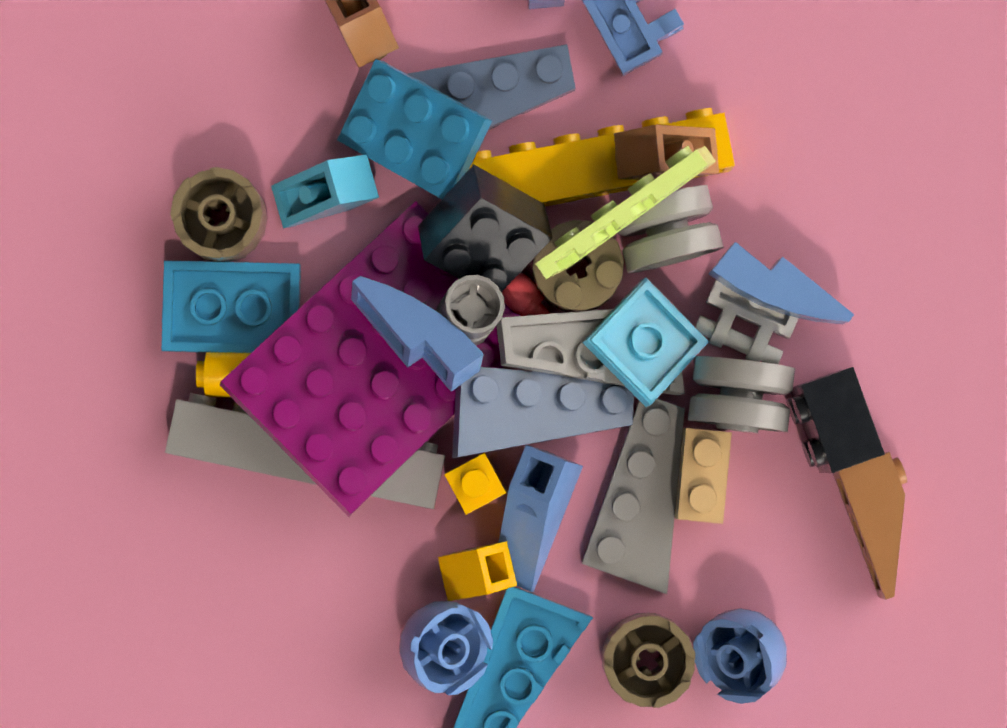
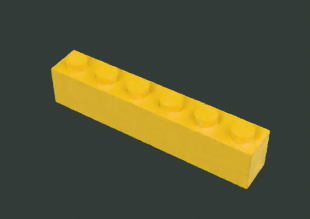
M703 108L685 113L686 120L669 123L668 117L663 116L641 122L642 127L670 125L715 128L719 173L730 172L735 166L725 112L713 114L712 108ZM623 125L601 128L597 130L598 137L580 140L579 133L553 138L554 145L536 148L535 142L520 143L510 146L509 154L492 157L490 150L478 151L470 166L471 168L474 164L542 202L545 204V207L625 192L639 181L618 179L614 133L623 132Z

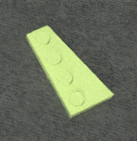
M686 146L665 161L670 169L656 179L649 173L628 188L632 196L619 205L612 200L591 215V218L594 220L591 225L581 232L575 227L554 242L557 249L535 263L546 279L570 268L714 164L716 160L706 146L694 152L689 146Z

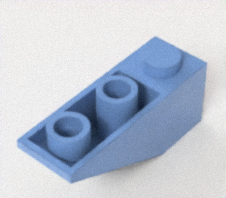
M525 445L509 486L498 543L507 541L517 586L534 592L583 466L529 445Z

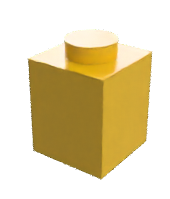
M485 453L444 474L466 515L506 494Z
M507 541L469 548L438 557L448 601L488 595L517 586Z

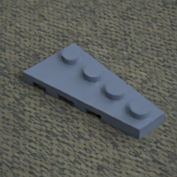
M567 44L408 73L411 77L492 120L488 130L520 114L528 113L572 93L576 89Z
M481 367L477 374L456 388L452 458L633 425L634 395L624 386L535 371Z

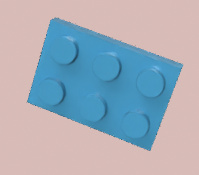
M375 59L337 141L362 155L367 154L369 159L443 199L469 170L492 120L388 63Z
M164 261L161 351L252 353L300 308L301 265L294 263Z

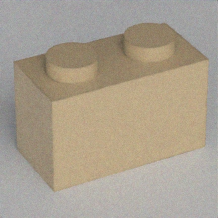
M683 428L675 519L723 524L732 432Z

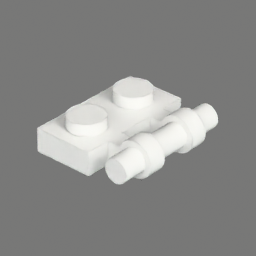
M715 280L706 304L722 310L717 322L700 315L695 328L703 336L709 338L708 343L719 348L725 345L746 354V360L779 364L783 351L768 345L771 335L776 333L789 339L799 318L787 316L760 306L731 291ZM735 316L759 326L754 338L731 329Z

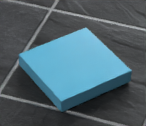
M647 278L639 281L582 343L647 407L663 393L709 341Z

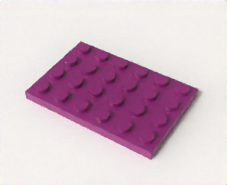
M417 201L409 206L220 382V386L348 517L455 413L456 389L451 392L423 358L407 367L351 300L352 282L359 276L406 293L436 311L438 304L448 289L458 280L453 275L424 261L418 225L426 218L428 213ZM505 304L502 317L520 316ZM496 325L483 343L477 345L484 354L481 367L501 369L504 367L501 366Z

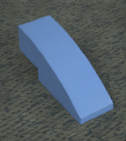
M736 242L730 246L708 273L742 297L787 316L832 324H845L854 316L851 311L784 257H781L771 269H768Z
M362 276L353 280L351 300L407 367L423 358L451 392L480 371L484 356L483 352L460 329L440 313L416 298L386 284Z

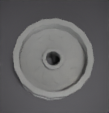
M707 185L676 190L618 232L619 235L625 237L647 234V237L627 244L622 250L629 274L684 262L724 248L717 224L711 222L690 226L688 222L708 215L713 210Z
M696 356L693 380L698 385L720 389V394L699 393L691 397L688 420L715 424L718 429L758 433V430L788 432L790 408L783 403L763 400V394L786 395L793 391L795 368L759 361Z

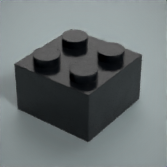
M474 164L418 225L424 261L458 279L466 275H480L489 278L499 287L501 292L553 238L545 204Z
M854 367L839 370L793 387V391H791L792 397L786 399L788 408H790V415L794 424L801 423L808 440L802 442V448L810 467H818L819 473H835L885 455Z

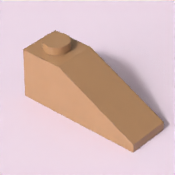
M884 452L885 455L833 473L877 595L885 600L895 596L905 504V492L902 484L907 483V476L898 457L892 459L890 452Z

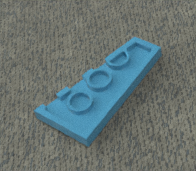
M515 586L506 589L491 628L493 638L492 650L487 648V654L483 661L488 666L481 678L467 690L453 728H517L521 719L536 701L544 686L566 658L572 646L587 628L593 617Z

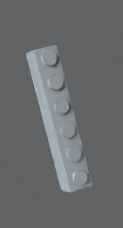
M190 393L188 401L176 399L165 453L317 485L236 402H234L233 411L215 407L217 398ZM426 442L371 496L434 509L446 455L436 454L438 445Z

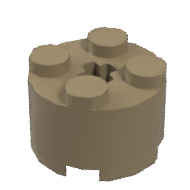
M219 167L209 168L210 170L198 172L191 178L188 177L174 194L170 212L175 232L183 245L205 260L214 262L238 261L255 250L265 234L268 217L264 200L252 183L234 170ZM223 205L228 206L225 210L230 215L227 222H220L218 226H213L215 221L210 217L212 210L220 211Z
M572 220L556 225L551 229L553 238L533 260L532 275L537 289L541 292L547 304L563 312L598 309L611 299L622 280L624 260L620 246L614 237H611L583 257L589 264L585 269L586 277L578 279L576 273L569 276L566 270L546 279L535 263L557 249V246L554 244L555 241L575 227L581 232L593 223L588 220Z
M636 613L622 619L608 633L602 648V667L611 688L624 701L640 707L660 708L676 701L689 688L695 671V651L689 637L671 619L656 613ZM645 649L650 653L658 651L660 654L659 657L655 658L658 665L652 670H649L646 666L638 668L636 662L641 660L638 656L639 653Z

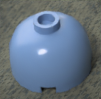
M435 601L416 610L406 621L400 634L399 652L404 669L418 685L434 693L457 695L471 688L485 673L488 664L484 663V659L487 654V648L492 650L493 638L489 624L479 612L457 602Z
M739 608L718 614L703 626L701 633L696 636L693 643L695 664L701 678L706 684L711 680L716 687L722 690L718 693L719 696L735 703L756 702L776 686L786 668L787 645L782 632L771 619L760 612Z

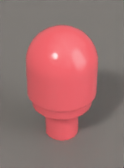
M519 273L501 292L504 296V303L520 316L552 314L541 303L544 297L537 289L536 284L523 273Z

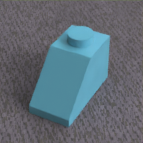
M367 154L326 160L271 186L283 229L349 211L379 198Z

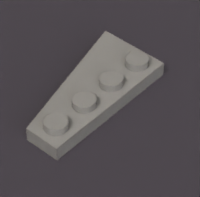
M613 309L502 317L497 324L501 366L624 386L582 343ZM682 372L663 393L677 396L685 394Z
M656 399L647 407L638 401L633 415V425L629 427L581 562L589 567L665 594L668 591L685 408L660 399Z

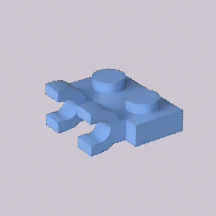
M582 0L623 76L663 55L658 42L684 30V23L676 9L647 24L636 4L643 0Z

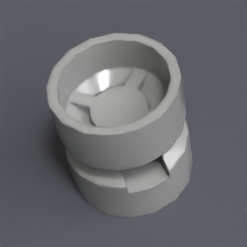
M466 275L452 284L438 304L436 311L460 329L477 346L483 343L502 319L505 309L504 296L499 287L489 278L480 275Z

